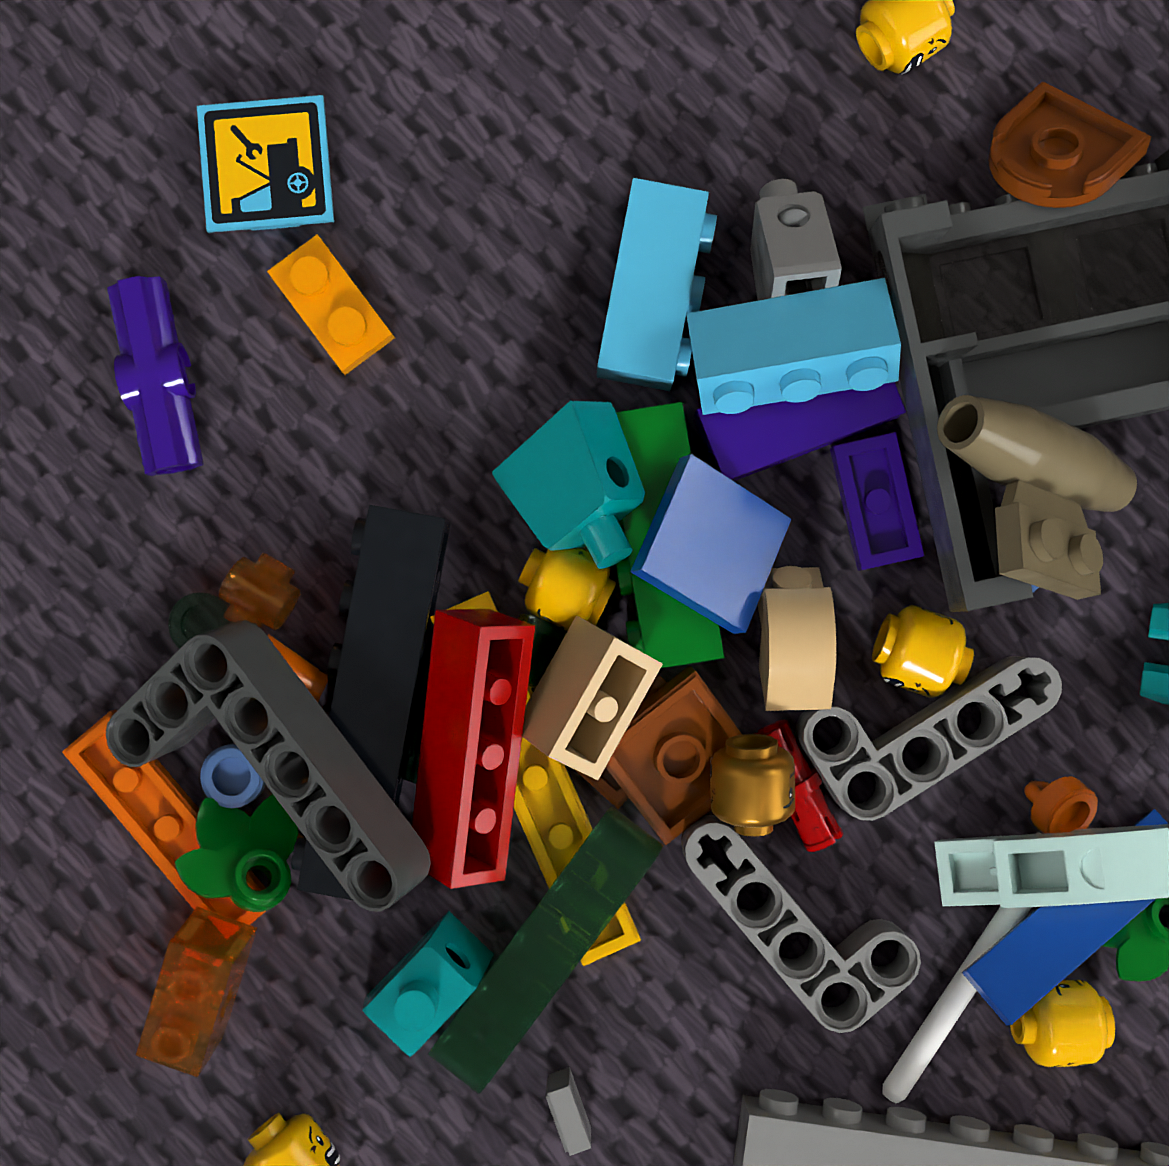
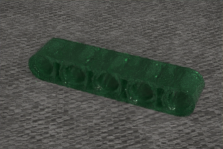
M610 806L427 1055L479 1095L646 874L664 845L613 806Z

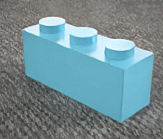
M633 178L598 359L597 378L670 391L675 375L687 376L692 348L690 338L682 337L686 313L699 311L705 284V277L694 275L698 252L710 253L717 215L705 213L709 192Z
M885 278L686 314L703 415L718 412L737 414L753 406L781 401L805 402L817 395L850 389L869 391L885 383L899 381L901 341Z

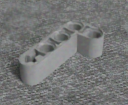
M1009 656L994 663L872 742L858 720L850 712L834 705L831 706V709L805 710L799 716L795 725V737L812 768L818 771L823 780L824 787L835 803L853 817L860 820L873 821L884 817L1049 712L1060 698L1062 681L1058 671L1043 659ZM1019 673L1029 674L1033 678L1026 686L1029 697L1007 696L1020 687ZM991 694L1003 695L1007 697H1005L1001 701H998ZM974 702L980 710L981 723L973 734L964 736L959 731L957 716L966 704ZM834 716L842 728L840 741L831 749L819 750L813 741L814 727L821 719ZM922 737L928 746L926 762L917 769L908 770L902 760L903 749L911 739ZM863 771L871 772L876 782L873 796L863 803H852L848 796L850 780L856 774Z
M705 815L683 832L681 839L682 852L692 872L811 1014L826 1029L837 1033L851 1032L857 1029L910 985L918 975L921 965L920 952L914 941L893 922L883 919L870 920L857 928L834 948L742 837L734 831L731 824L721 821L714 815ZM708 834L716 841L726 836L721 842V847L735 866L727 876L711 855L707 854L701 859L698 858L703 852L698 842L701 837ZM744 859L749 860L747 863L742 864ZM723 881L721 885L717 884V882ZM750 882L764 883L768 886L769 890L767 901L756 910H745L737 905L739 891ZM794 932H802L809 935L808 949L803 955L793 959L784 958L779 955L780 943L785 936ZM885 940L898 942L897 956L891 963L879 967L871 965L872 951L877 944ZM838 982L850 984L849 997L843 1004L838 1007H827L821 1004L822 994L828 986Z

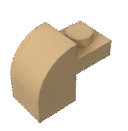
M785 566L772 568L758 602L762 628L759 672L766 711L831 709L836 671V624L831 587L823 586L819 567L801 568Z

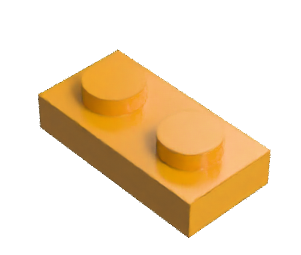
M318 234L267 271L344 375L395 339Z

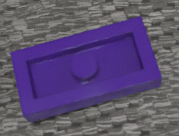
M896 432L831 447L830 453L857 571L923 557L924 552Z

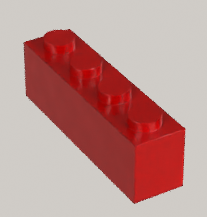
M491 609L435 611L412 827L429 851L431 865L428 875L450 889L504 881L506 875L535 625Z

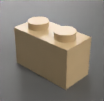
M576 615L526 705L522 737L549 758L599 780L663 664Z

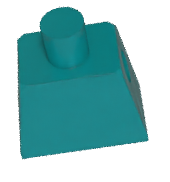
M569 401L493 470L492 474L544 547L551 551L587 547L597 568L604 569L619 563L632 553L633 549L618 522L643 502L645 490L611 402Z
M448 910L365 997L362 1011L406 1055L411 1057L475 991L494 954ZM446 948L451 949L460 957L465 965L464 968L453 961Z

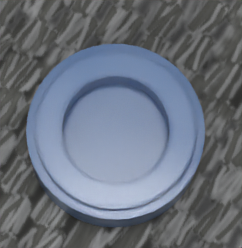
M235 743L221 746L212 751L205 759L201 768L200 780L203 791L208 798H213L218 802L219 806L225 808H238L249 804L263 792L266 785Z

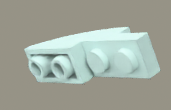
M1169 824L1075 829L1071 832L941 839L934 842L942 907L1000 905L1001 908L1043 907L1169 897Z

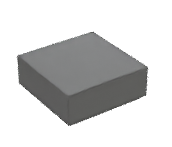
M570 1067L549 1074L546 1085V1099L565 1153L568 1152L571 1156L590 1149L591 1125Z

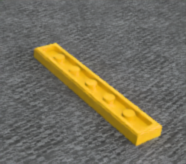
M489 591L446 609H491L498 612ZM435 615L430 616L433 624L435 620ZM529 683L526 705L533 694L532 688ZM522 737L514 810L580 961L585 966L641 941V937L566 766L549 758Z

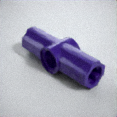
M136 276L117 280L116 284L107 287L121 354L117 355L114 359V372L121 398L125 406L133 413L144 472L147 475L155 476L187 471L203 466L204 463L190 400L195 398L196 386L195 383H188L185 367H190L191 362L185 347L178 341L167 283L160 276Z

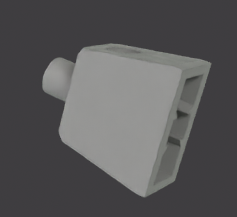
M777 179L765 184L759 192L760 200L755 202L750 248L757 299L764 300L838 286L842 267L822 195L815 191L798 193L796 183L789 179ZM798 280L795 284L788 286V281Z

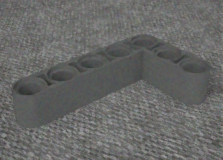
M247 620L235 621L196 635L188 640L112 715L107 723V745L113 756L124 765L140 767L186 745L216 718L351 899L366 910L383 911L391 907L420 884L429 873L431 865L430 855L423 840L265 632L252 622Z

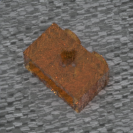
M196 907L169 941L136 1056L197 1078L199 1077L223 1038L257 927Z

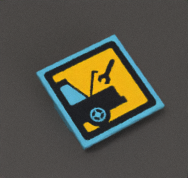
M323 95L197 106L206 230L208 233L247 229L288 228L306 224L334 222Z

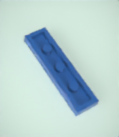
M1153 809L1133 826L1169 823ZM1155 899L1037 907L961 973L1005 1025H1012Z

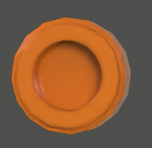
M1073 776L1062 777L1051 783L1031 781L1025 786L1024 793L1029 801L1033 803L1031 820L1034 826L1043 834L1087 829L1095 817L1098 804L1095 793Z

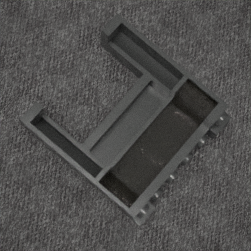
M1169 149L1155 159V163L1131 168L1102 196L1088 203L1073 207L1052 208L1037 206L1024 202L1009 193L995 199V206L972 210L971 203L969 202L948 206V202L945 200L928 204L926 194L862 207L878 279L885 278L901 341L899 379L950 612L971 611L1034 597L1031 584L999 574L996 519L987 477L946 448L939 440L937 433L938 420L942 410L951 400L962 395H970L1024 404L1078 429L1169 410Z

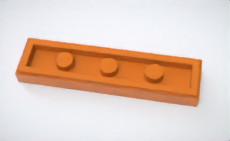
M111 710L64 749L62 753L216 937L226 946L266 911H246L238 907L230 897L204 898L188 889L184 884L174 863L182 855L200 848L195 832L199 808L158 759L140 767H129L120 763L113 756L106 739L107 723L117 711ZM252 871L247 872L246 882L251 889L256 891L266 889Z

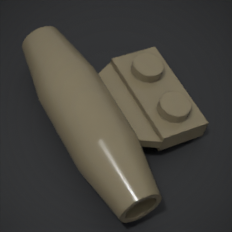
M962 395L951 400L942 410L938 420L937 433L939 440L946 448L985 477L1006 486L1001 507L995 508L999 574L1077 600L1101 595L1099 571L1103 566V553L1096 539V531L1088 528L1082 509L1115 512L1127 506L1133 499L1137 489V478L1134 471L1093 435L1030 406L970 395Z

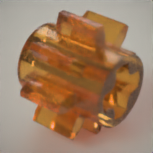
M264 552L260 555L257 563L246 557L239 559L226 575L219 590V598L231 604L225 612L224 618L231 622L247 620L260 628L264 624L274 631L279 629L292 613L300 597V589L288 583L295 574V570Z

